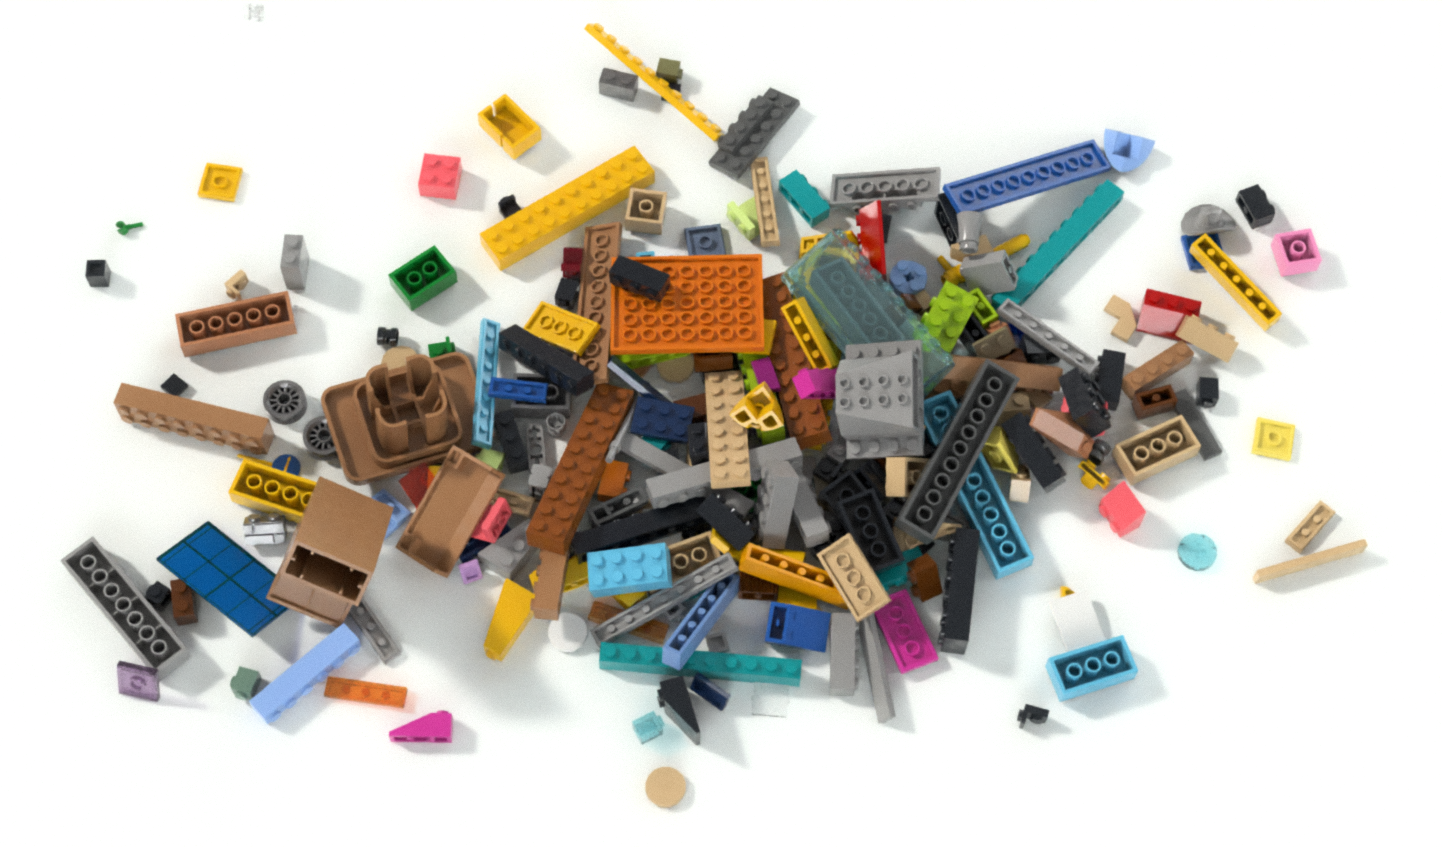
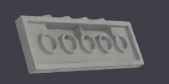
M926 167L832 174L829 205L831 208L849 207L850 211L859 214V209L876 200H881V209H889L890 211H898L899 208L916 210L917 207H922L923 202L939 201L941 168Z

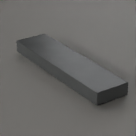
M1186 388L1175 392L1178 401L1174 410L1178 416L1182 414L1201 444L1199 453L1203 460L1206 461L1221 455V448Z

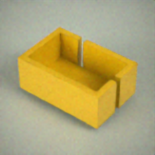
M506 94L493 102V108L489 105L477 114L479 126L500 147L503 146V150L513 160L542 140L541 128Z

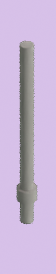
M639 392L615 440L611 442L608 448L609 452L605 458L607 463H612L615 455L622 448L621 443L633 421L638 396L644 397Z

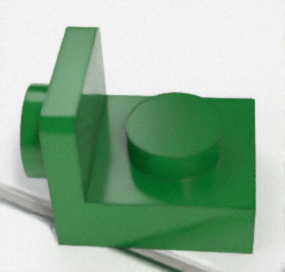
M449 336L445 337V342L428 344L430 358L456 352L455 344L450 342Z

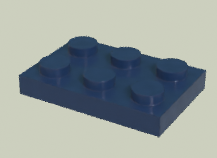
M638 396L630 433L687 445V425L692 424L695 407Z

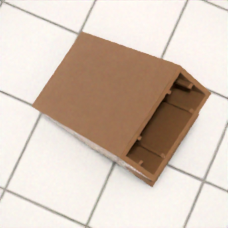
M319 476L266 599L338 628L344 623L352 605L358 607L372 578L394 508Z

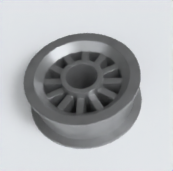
M281 380L273 383L266 389L263 396V405L268 417L272 421L286 425L295 423L304 416L307 410V399L304 390L299 384L290 380ZM286 400L289 401V402L286 403V404H281L283 401H286Z
M319 416L309 421L303 430V442L309 455L318 460H331L338 457L325 416ZM329 436L328 439L321 440L322 437Z

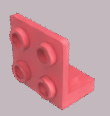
M499 497L494 505L487 507L471 538L495 544L513 513L505 498Z

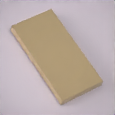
M851 533L846 534L816 554L857 622L864 620L892 601Z

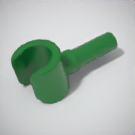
M118 221L115 225L117 228H121L117 230L119 234L126 235L129 230L142 227L143 222L126 225L123 221Z

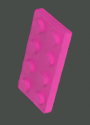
M903 589L890 594L889 597L892 601L874 612V616L901 675L938 661L939 658L907 590Z

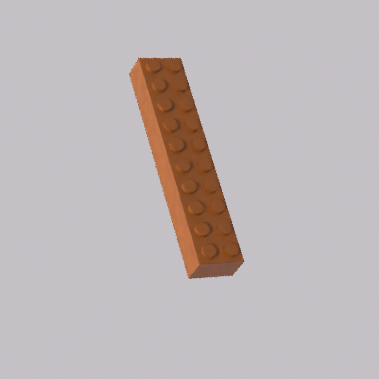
M783 272L763 279L764 319L777 321V328L770 356L768 357L771 360L781 391H778L790 438L795 437L800 450L833 441L822 400L801 399L792 380L801 369L813 368L781 310V307L793 301L788 281Z
M606 383L596 384L526 530L527 544L529 546L565 556L606 468L607 462L605 458L609 452L608 448L611 442L615 440L633 404L634 391Z

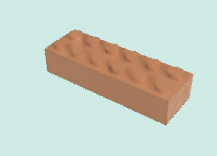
M288 291L175 314L180 347L184 357L298 334Z

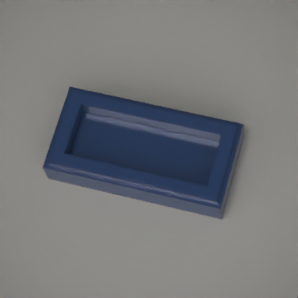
M699 672L695 675L690 686L692 691L720 711L726 708L731 697L729 693Z

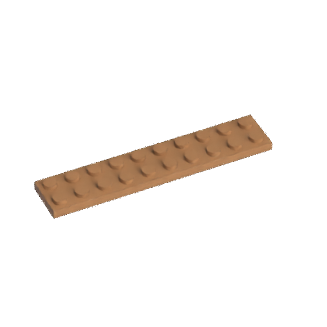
M620 221L585 227L577 315L599 323L601 328L582 356L579 357L573 354V359L594 372V385L609 383L610 368L607 367L611 358V283L609 270L611 269L612 257L620 255L622 224Z

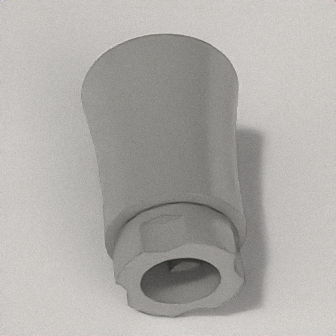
M962 211L957 214L959 251L964 254L976 253L978 251L983 215L979 212Z

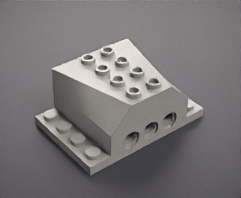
M908 340L846 345V359L840 360L835 379L836 416L841 436L846 439L847 459L861 460L924 456L923 341Z

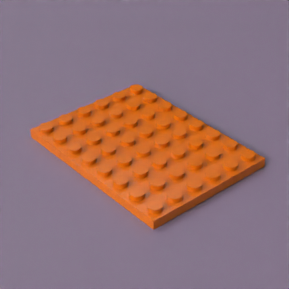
M762 254L626 257L670 274L671 286L661 302L649 300L643 295L634 294L625 288L616 287L611 283V355L765 351ZM612 257L611 267L618 257Z

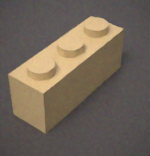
M1194 314L1191 317L1186 315L1175 335L1228 363L1239 344L1234 341L1236 337L1227 332L1224 335L1219 333V328L1211 323L1208 326L1202 324L1203 319Z

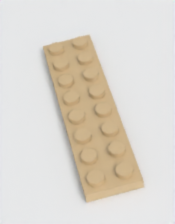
M741 370L704 373L711 489L751 486L747 428L738 424L729 415L734 406L744 397Z

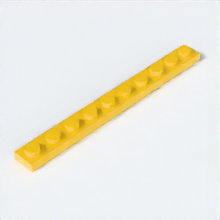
M588 23L584 30L713 141H718L721 135L725 136L718 125L712 124L704 113L695 110V106L691 102L685 101L680 92L672 90L668 86L669 83L662 78L659 79L653 69L645 67L639 57L633 56L629 53L630 50L626 46L616 42L617 38L607 34L602 25L599 23Z

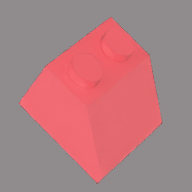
M1125 481L1118 484L1104 496L1098 506L1100 514L1107 518L1111 530L1117 533L1120 538L1139 528L1146 514L1145 509Z

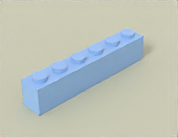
M343 623L249 701L251 707L267 725L270 722H275L284 710L292 708L302 695L309 694L313 686L318 682H323L332 670L340 668L344 664V660L349 656L357 654L361 647L360 640Z

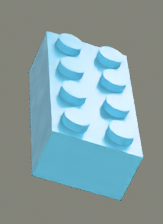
M665 542L587 553L589 591L594 598L673 588L670 549Z
M1123 635L1050 657L1045 665L1059 702L1133 680L1138 673L1137 666Z

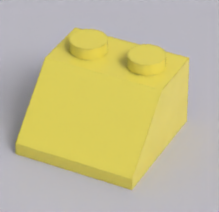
M994 426L981 452L992 469L1016 474L1018 472L1019 455L1015 451V446L1009 441L1006 431L1002 427Z

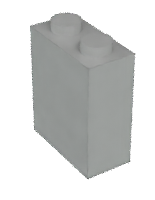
M284 234L280 269L287 289H306L310 257L303 235Z
M1005 250L964 257L960 266V274L964 276L967 288L971 291L979 288L983 295L1015 290L1019 279Z

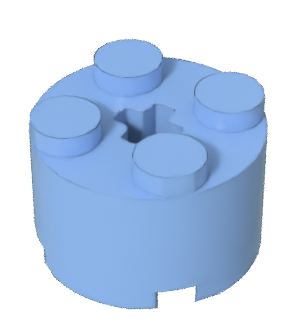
M900 260L892 268L889 278L888 289L893 298L896 300L902 293L916 295L925 290L927 284L926 268L914 261Z

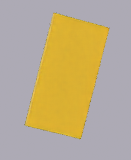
M544 301L540 302L523 327V329L544 342L579 357L582 356L601 328L597 322Z

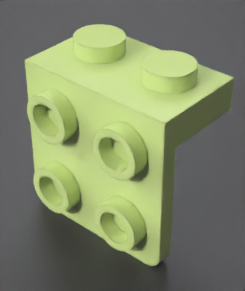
M752 197L740 206H737L734 201L728 203L726 215L738 228L739 232L748 241L758 236L759 227L755 198Z

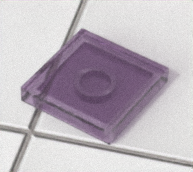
M119 660L117 664L119 694L158 702L160 698L158 669Z

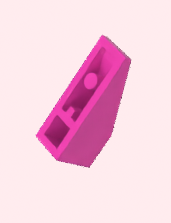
M439 710L437 713L427 714L389 731L390 741L452 743L454 720L452 713Z

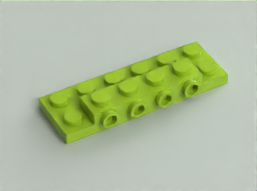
M946 280L938 296H933L928 306L931 309L929 313L925 311L920 320L923 324L921 328L917 327L912 338L923 341V351L950 354L979 298ZM925 377L923 380V391L927 395L935 383L932 377Z

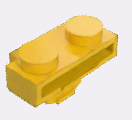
M1089 459L1086 462L1082 460L1077 466L1086 472L1080 480L1088 489L1093 490L1097 484L1102 486L1103 490L1109 487L1111 479L1103 472L1101 474L1096 472L1094 469L1097 466Z

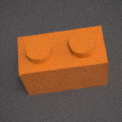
M615 460L612 463H607L597 492L598 501L606 502L628 491V488H625L626 482H630L632 471L629 470V463Z

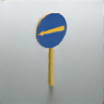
M242 454L237 455L239 458L272 466V468L296 476L299 475L301 470L299 460L288 454L277 457L273 463Z

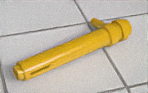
M1019 234L994 247L993 250L994 252L1005 250L1009 257L1028 247L1030 238L1027 234ZM942 255L937 258L939 264L945 269L943 275L940 276L943 285L946 280L958 286V283L966 281L964 276L960 274L961 264L952 267Z

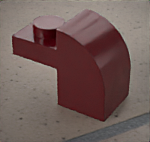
M563 248V263H561L563 278H581L583 248Z

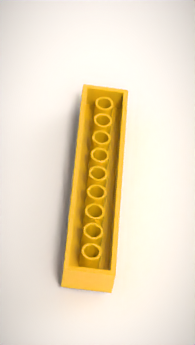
M634 145L479 233L481 245L498 269L502 271L629 198L631 188L645 189L655 183V171Z

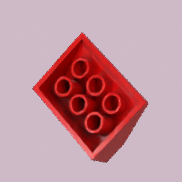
M876 200L859 209V215H856V226H860L861 233H857L858 245L862 244V251L858 252L859 263H863V270H860V279L864 281L865 286L887 284L881 200Z

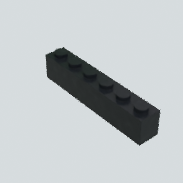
M517 324L499 332V349L576 397L594 387V372Z

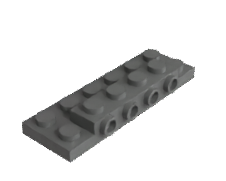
M771 87L763 96L758 95L756 99L752 98L747 110L740 112L737 122L729 125L727 134L719 137L717 142L719 149L708 161L709 166L739 180L800 106V101Z

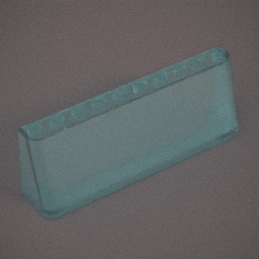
M833 228L781 275V280L797 299L805 297L821 328L845 356L846 345L922 340L923 394L925 398L954 368L956 364L952 360L953 357L940 347L941 343L928 333L929 329L916 319L917 315L904 305L905 301L893 292V287L889 283L884 282L881 278V273L872 268L869 264V259L859 253L857 245L847 239V234L840 228Z

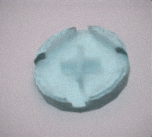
M1190 533L1184 536L1179 543L1177 549L1178 558L1188 569L1204 571L1215 562L1217 547L1214 541L1207 535Z

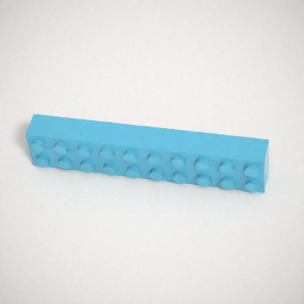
M951 390L924 400V426H926L924 434L927 441L934 448L958 407ZM980 452L956 500L966 520L969 522L970 528L980 530L979 546L995 579L998 580L1032 566L1034 556L982 452Z

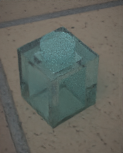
M654 711L632 721V728L641 745L663 734L665 724L661 716H656Z

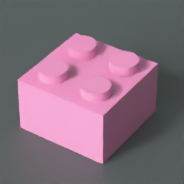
M1311 228L1275 234L1271 248L1281 277L1317 271L1322 259Z

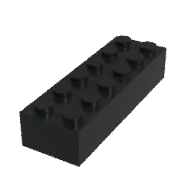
M956 527L955 534L951 533L948 543L949 555L946 562L947 573L944 580L945 592L942 599L943 610L940 617L941 629L938 636V644L941 645L940 652L964 655L969 642L980 530Z

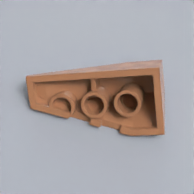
M1036 407L1029 426L1068 456L1087 460L1094 444L1093 438L1073 421L1071 413Z

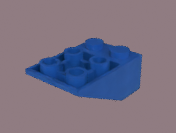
M771 601L765 643L825 653L831 613Z

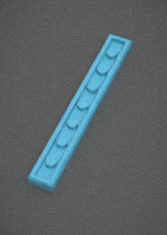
M483 317L480 322L471 445L489 450L492 447L495 398L488 397L491 377L497 378L500 323Z

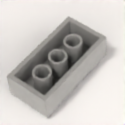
M766 460L765 466L761 469L762 480L761 485L759 484L757 488L758 499L754 504V518L751 520V523L756 527L754 529L757 533L755 538L761 547L784 549L799 476L788 461Z

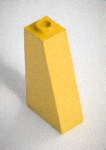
M508 578L504 581L483 645L486 652L485 655L494 661L497 659L501 662L534 616V612L530 610V603L532 598L535 599V594Z

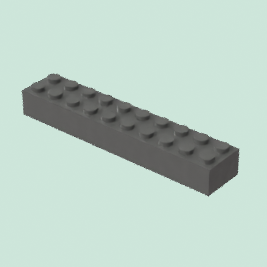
M986 359L979 366L893 526L925 545L934 540L1019 382V377L989 359Z

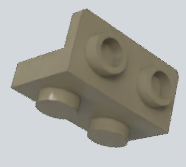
M1006 326L972 343L979 358L995 359L1001 355L1009 354L1012 349L1016 348Z

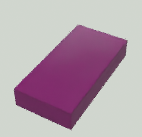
M766 357L751 361V367L758 385L765 381L773 393L781 391L770 358Z

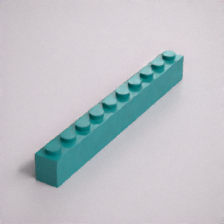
M1108 179L1103 184L1100 183L1095 188V193L1092 196L1088 195L1083 201V205L1076 207L1072 212V216L1062 222L1061 228L1058 231L1054 230L1049 236V240L1039 246L1038 252L1035 255L1031 254L1023 267H1018L1016 273L1019 279L1015 290L992 295L991 306L994 310L997 311L1007 298L1021 307L1119 205L1125 192Z
M601 642L599 655L600 669L672 676L683 675L684 677H695L699 672L708 679L800 686L802 660L695 650L679 671L662 663L663 647Z

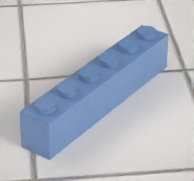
M733 573L706 589L663 646L662 663L679 671L682 669L739 592L740 576Z

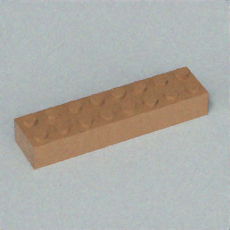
M122 382L113 402L121 419L126 423L132 424L134 422L146 428L155 427L166 433L171 431L182 437H195L199 441L208 440L219 446H231L236 450H249L256 455H267L275 436L269 418Z

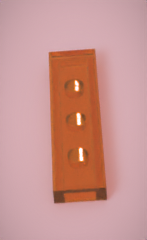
M594 600L587 619L588 621L602 624L625 610ZM652 619L628 634L663 645L669 625Z
M328 676L324 697L404 709L408 688Z

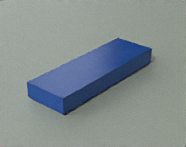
M491 377L488 397L546 404L549 385L548 383Z

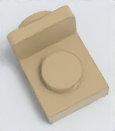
M242 269L224 283L227 290L226 294L232 300H242L239 290H243L247 283H249L247 275Z

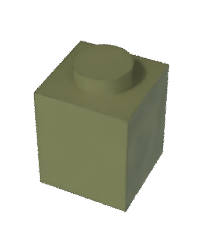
M659 58L656 76L668 83L678 84V80H682L683 76L681 61Z

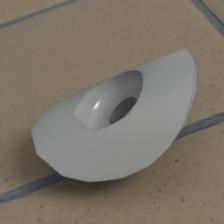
M1201 204L1191 208L1185 213L1181 221V231L1187 236L1222 233L1235 230L1237 227L1231 215L1219 206L1211 204Z

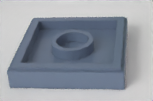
M720 224L684 228L688 256L726 255Z

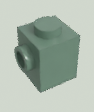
M239 666L236 676H233L231 679V690L235 697L240 700L252 699L256 695L262 677L259 671Z

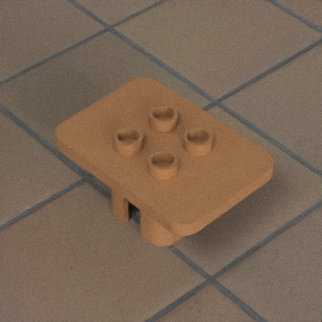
M452 352L434 358L423 354L405 357V366L388 370L386 363L376 365L369 369L366 377L331 386L322 393V410L343 474L349 483L362 486L444 462L453 445L469 454L482 450L481 447L471 445L476 377L470 360L466 355ZM493 427L492 443H493V441H494V427Z

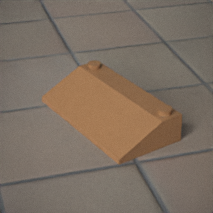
M453 445L395 548L432 572L448 578L506 475Z

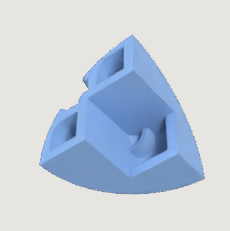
M1105 128L1104 150L1109 163L1120 172L1132 171L1139 167L1148 158L1155 144V140Z

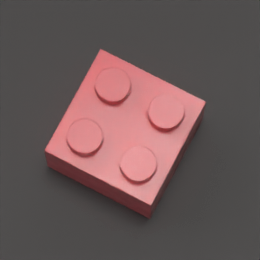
M424 153L418 181L420 196L456 200L462 173L461 157Z

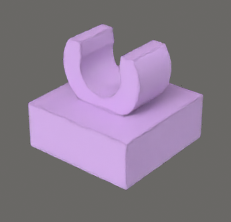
M471 559L469 562L458 565L464 585L483 578L477 559Z

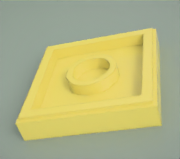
M1257 417L1251 453L1290 461L1296 425Z

